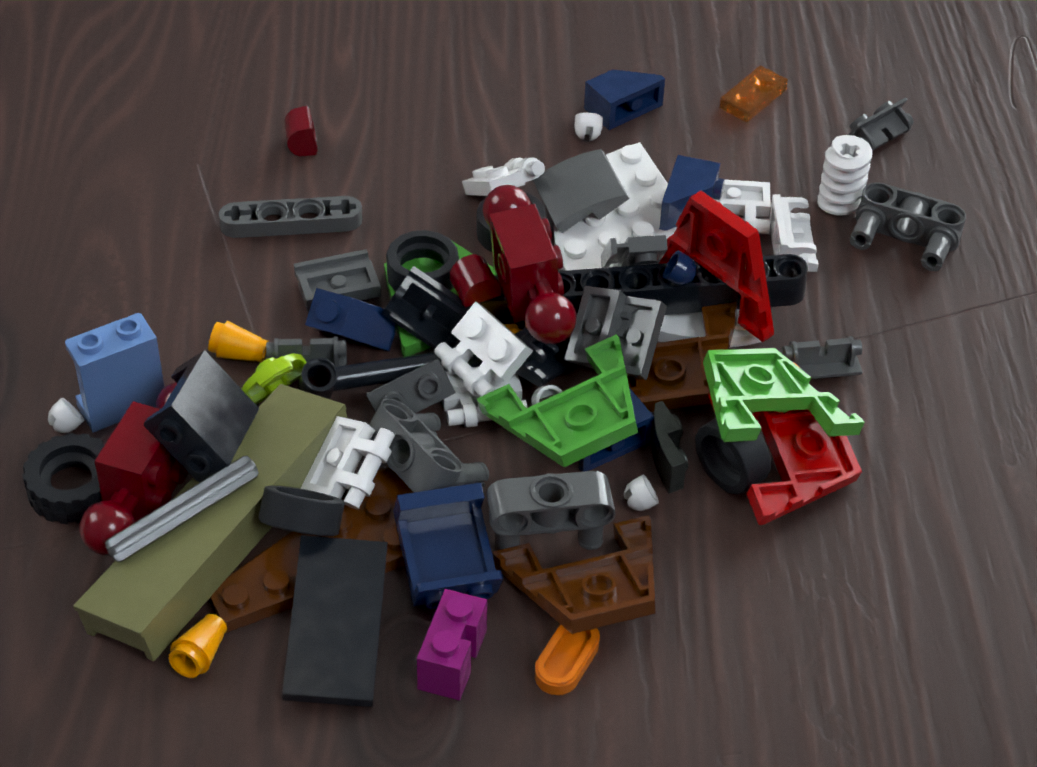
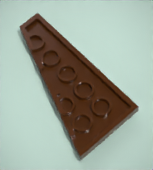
M386 464L377 471L372 481L375 487L369 497H364L358 510L346 504L344 505L339 534L336 536L318 537L388 542L385 573L405 566L393 514L397 495L414 492ZM346 492V493L342 496L341 499H342L343 501L345 500V498H346L348 492ZM290 532L227 577L209 598L215 614L222 618L227 625L226 633L293 608L301 535H317Z

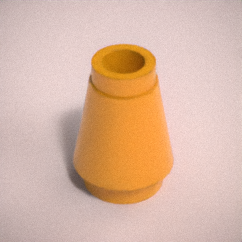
M227 320L225 324L221 322L215 323L209 339L208 351L216 353V358L263 362L267 353L266 344L269 340L262 339V337Z
M207 614L171 644L169 662L177 673L187 678H195L199 674L208 671L227 631V625L224 620L215 614Z

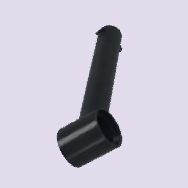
M432 352L335 367L331 361L325 358H313L302 369L298 389L330 399L333 391L388 383L438 357ZM474 354L467 363L473 368L479 367L483 361ZM319 376L326 381L327 385L316 387L309 382L308 378Z

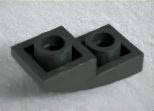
M663 401L655 403L651 438L652 454L661 481L670 494L684 488L688 459L683 449L679 447L680 437L683 436L681 421L677 415L670 413Z

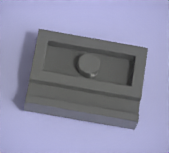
M666 235L628 237L625 243L617 244L616 238H610L601 254L602 268H607L611 264H618V267L658 264L668 250Z
M367 249L294 263V274L298 280V286L307 311H310L316 288L352 297L360 301L381 297V285L373 264L369 260Z

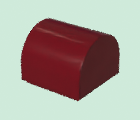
M303 106L291 110L285 117L288 149L297 156L317 155L316 132L310 108Z
M476 254L467 255L459 259L451 268V283L465 308L472 306L475 301L480 303L501 296V287L482 256Z

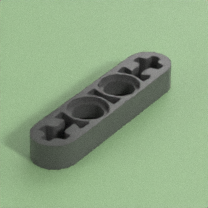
M351 196L233 202L224 205L219 211L221 232L232 238L347 232L357 229L363 220L361 202ZM305 213L318 214L317 217L311 219L301 217ZM269 215L281 216L279 220L267 221L264 219L266 216Z

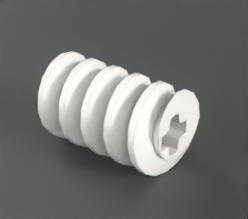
M852 135L836 136L832 141V146L825 152V162L823 163V173L821 174V184L817 197V204L825 212L833 215H848L857 211L861 202L863 188L868 180L870 161L872 159V148L864 139Z

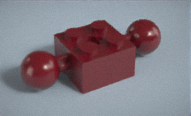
M514 185L498 186L486 196L483 203V216L491 229L493 269L514 323L525 321L528 332L537 341L544 344L560 343L572 334L577 318L574 306L563 296L564 285L558 269L563 268L560 247L558 245L552 246V232L548 219H541L536 205L531 204L528 195L522 189Z
M176 382L162 389L157 397L155 407L133 401L94 461L102 501L93 504L84 512L79 529L84 544L97 554L109 555L105 546L106 540L171 501V494L177 484H182L187 477L188 471L144 427L146 419L165 405L177 385Z

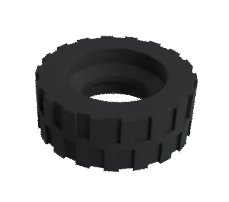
M66 433L64 436L57 435L52 437L51 440L43 441L37 445L38 448L31 451L27 462H24V474L22 475L31 507H34L35 512L39 516L42 515L46 520L51 522L57 521L60 524H69L71 522L78 524L84 512L90 506L102 501L94 461L103 449L104 444L103 440L97 437L92 438L88 434L75 435L74 433ZM85 467L92 472L91 481L76 489L59 490L51 485V477L66 468Z

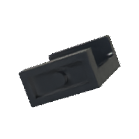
M205 350L175 369L171 378L177 385L165 405L159 411L149 416L144 422V427L197 482H202L230 465L259 411L258 406Z

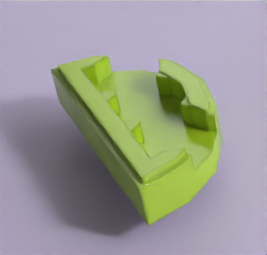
M295 353L281 356L277 359L274 357L268 358L257 366L256 372L244 383L241 389L257 405L267 399L280 384L288 386L300 379L302 369L307 362L301 354Z

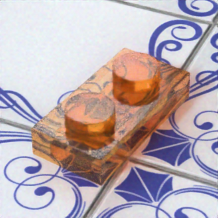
M760 65L721 97L719 108L745 122H749L786 91L788 79Z

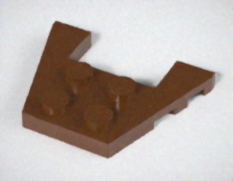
M736 302L702 307L706 336L657 343L647 380L627 377L629 388L650 412H654L655 403L663 401L668 409L711 404L708 396L710 390L703 361L708 350H727L730 348L738 318Z
M649 515L613 523L614 538L622 551L543 569L530 543L493 551L495 568L501 570L508 580L571 634L655 614L651 518Z

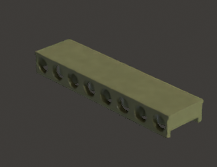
M280 384L258 407L259 411L231 461L232 463L242 456L250 457L257 466L259 472L257 478L122 562L115 561L73 605L74 610L80 616L87 634L95 636L97 632L144 651L147 659L155 661L272 528V526L266 525L259 520L265 486L301 488L336 417L348 418L346 405ZM192 478L174 498L200 482Z

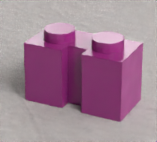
M449 589L444 590L417 656L418 690L460 701L471 673V657L477 658L487 632V599Z

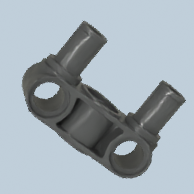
M870 183L863 188L861 202L856 211L857 223L851 233L850 243L857 249H868L877 232L897 238L903 242L924 246L926 248L921 259L922 266L929 271H939L948 252L956 250L960 244L966 213L956 204L932 198L919 192L908 191L885 183Z
M387 398L381 401L369 424L375 430L371 440L374 441L380 428H385L395 434L389 447L392 452L386 463L413 492L480 482L482 487H484L485 483L483 481H488L489 478L488 467L483 462L461 463L452 451L438 438L435 432L441 428V421L437 414L432 412L414 413L405 404L394 399Z
M599 471L562 474L548 473L540 476L507 478L492 483L486 492L489 506V523L495 532V551L520 545V535L554 534L578 530L579 545L582 548L595 550L601 547L603 543L604 526L610 524L616 515L608 477Z

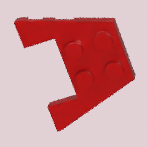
M701 190L689 198L675 224L677 229L667 239L668 250L658 264L667 263L676 251H681L741 294L738 325L760 341L765 342L774 335V326L759 230Z
M709 392L708 396L713 407L711 394ZM808 409L789 410L785 413L760 411L752 414L762 427L761 430L782 479V482L752 484L749 488L747 497L758 525L769 523L857 481L862 473L847 436L829 437Z

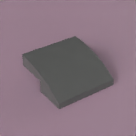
M602 149L589 151L564 160L545 170L542 175L533 180L555 226L562 233L592 212L600 220L630 199Z
M585 286L565 360L593 369L587 360L585 348L617 334L621 343L627 377L647 380L667 306L658 300L626 296L620 290Z

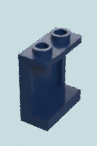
M481 482L397 495L393 514L413 606L426 605L429 609H436L445 589L484 599H489L494 596V593L498 592L503 577L501 570L496 571L482 514L481 507L485 497Z

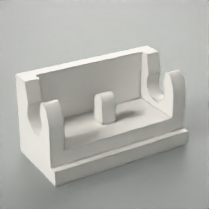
M773 194L769 220L774 255L794 254L800 256L808 265L807 272H817L818 259H816L815 254L817 249L813 243L810 214L790 212L794 208H808V200L801 197H781L780 194Z

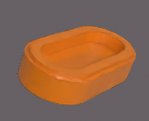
M561 624L559 625L535 664V681L542 691L551 695H564L571 692L577 686L598 652L600 640L598 629L595 628L571 634Z

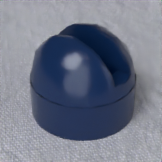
M676 251L665 266L663 278L678 285L690 283L696 274L694 260L681 251Z

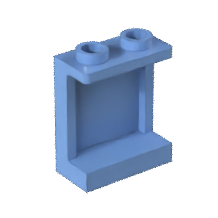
M141 313L130 315L65 340L66 349L75 364L81 393L75 396L77 407L92 432L119 423L133 401L155 407L157 397L165 387L157 337Z

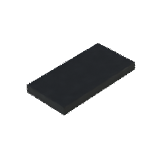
M301 535L282 700L373 707L388 542Z

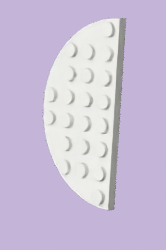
M640 142L624 146L606 155L630 198L600 220L592 212L564 233L554 224V245L560 247L563 258V268L560 269L561 271L602 268L601 254L610 238H616L617 244L625 243L628 237L666 235V239H668L669 236L674 234L677 227L667 231L659 229L662 200L668 183ZM611 264L610 267H618V264ZM702 312L665 315L658 342L706 336ZM737 318L730 348L762 342L738 325Z

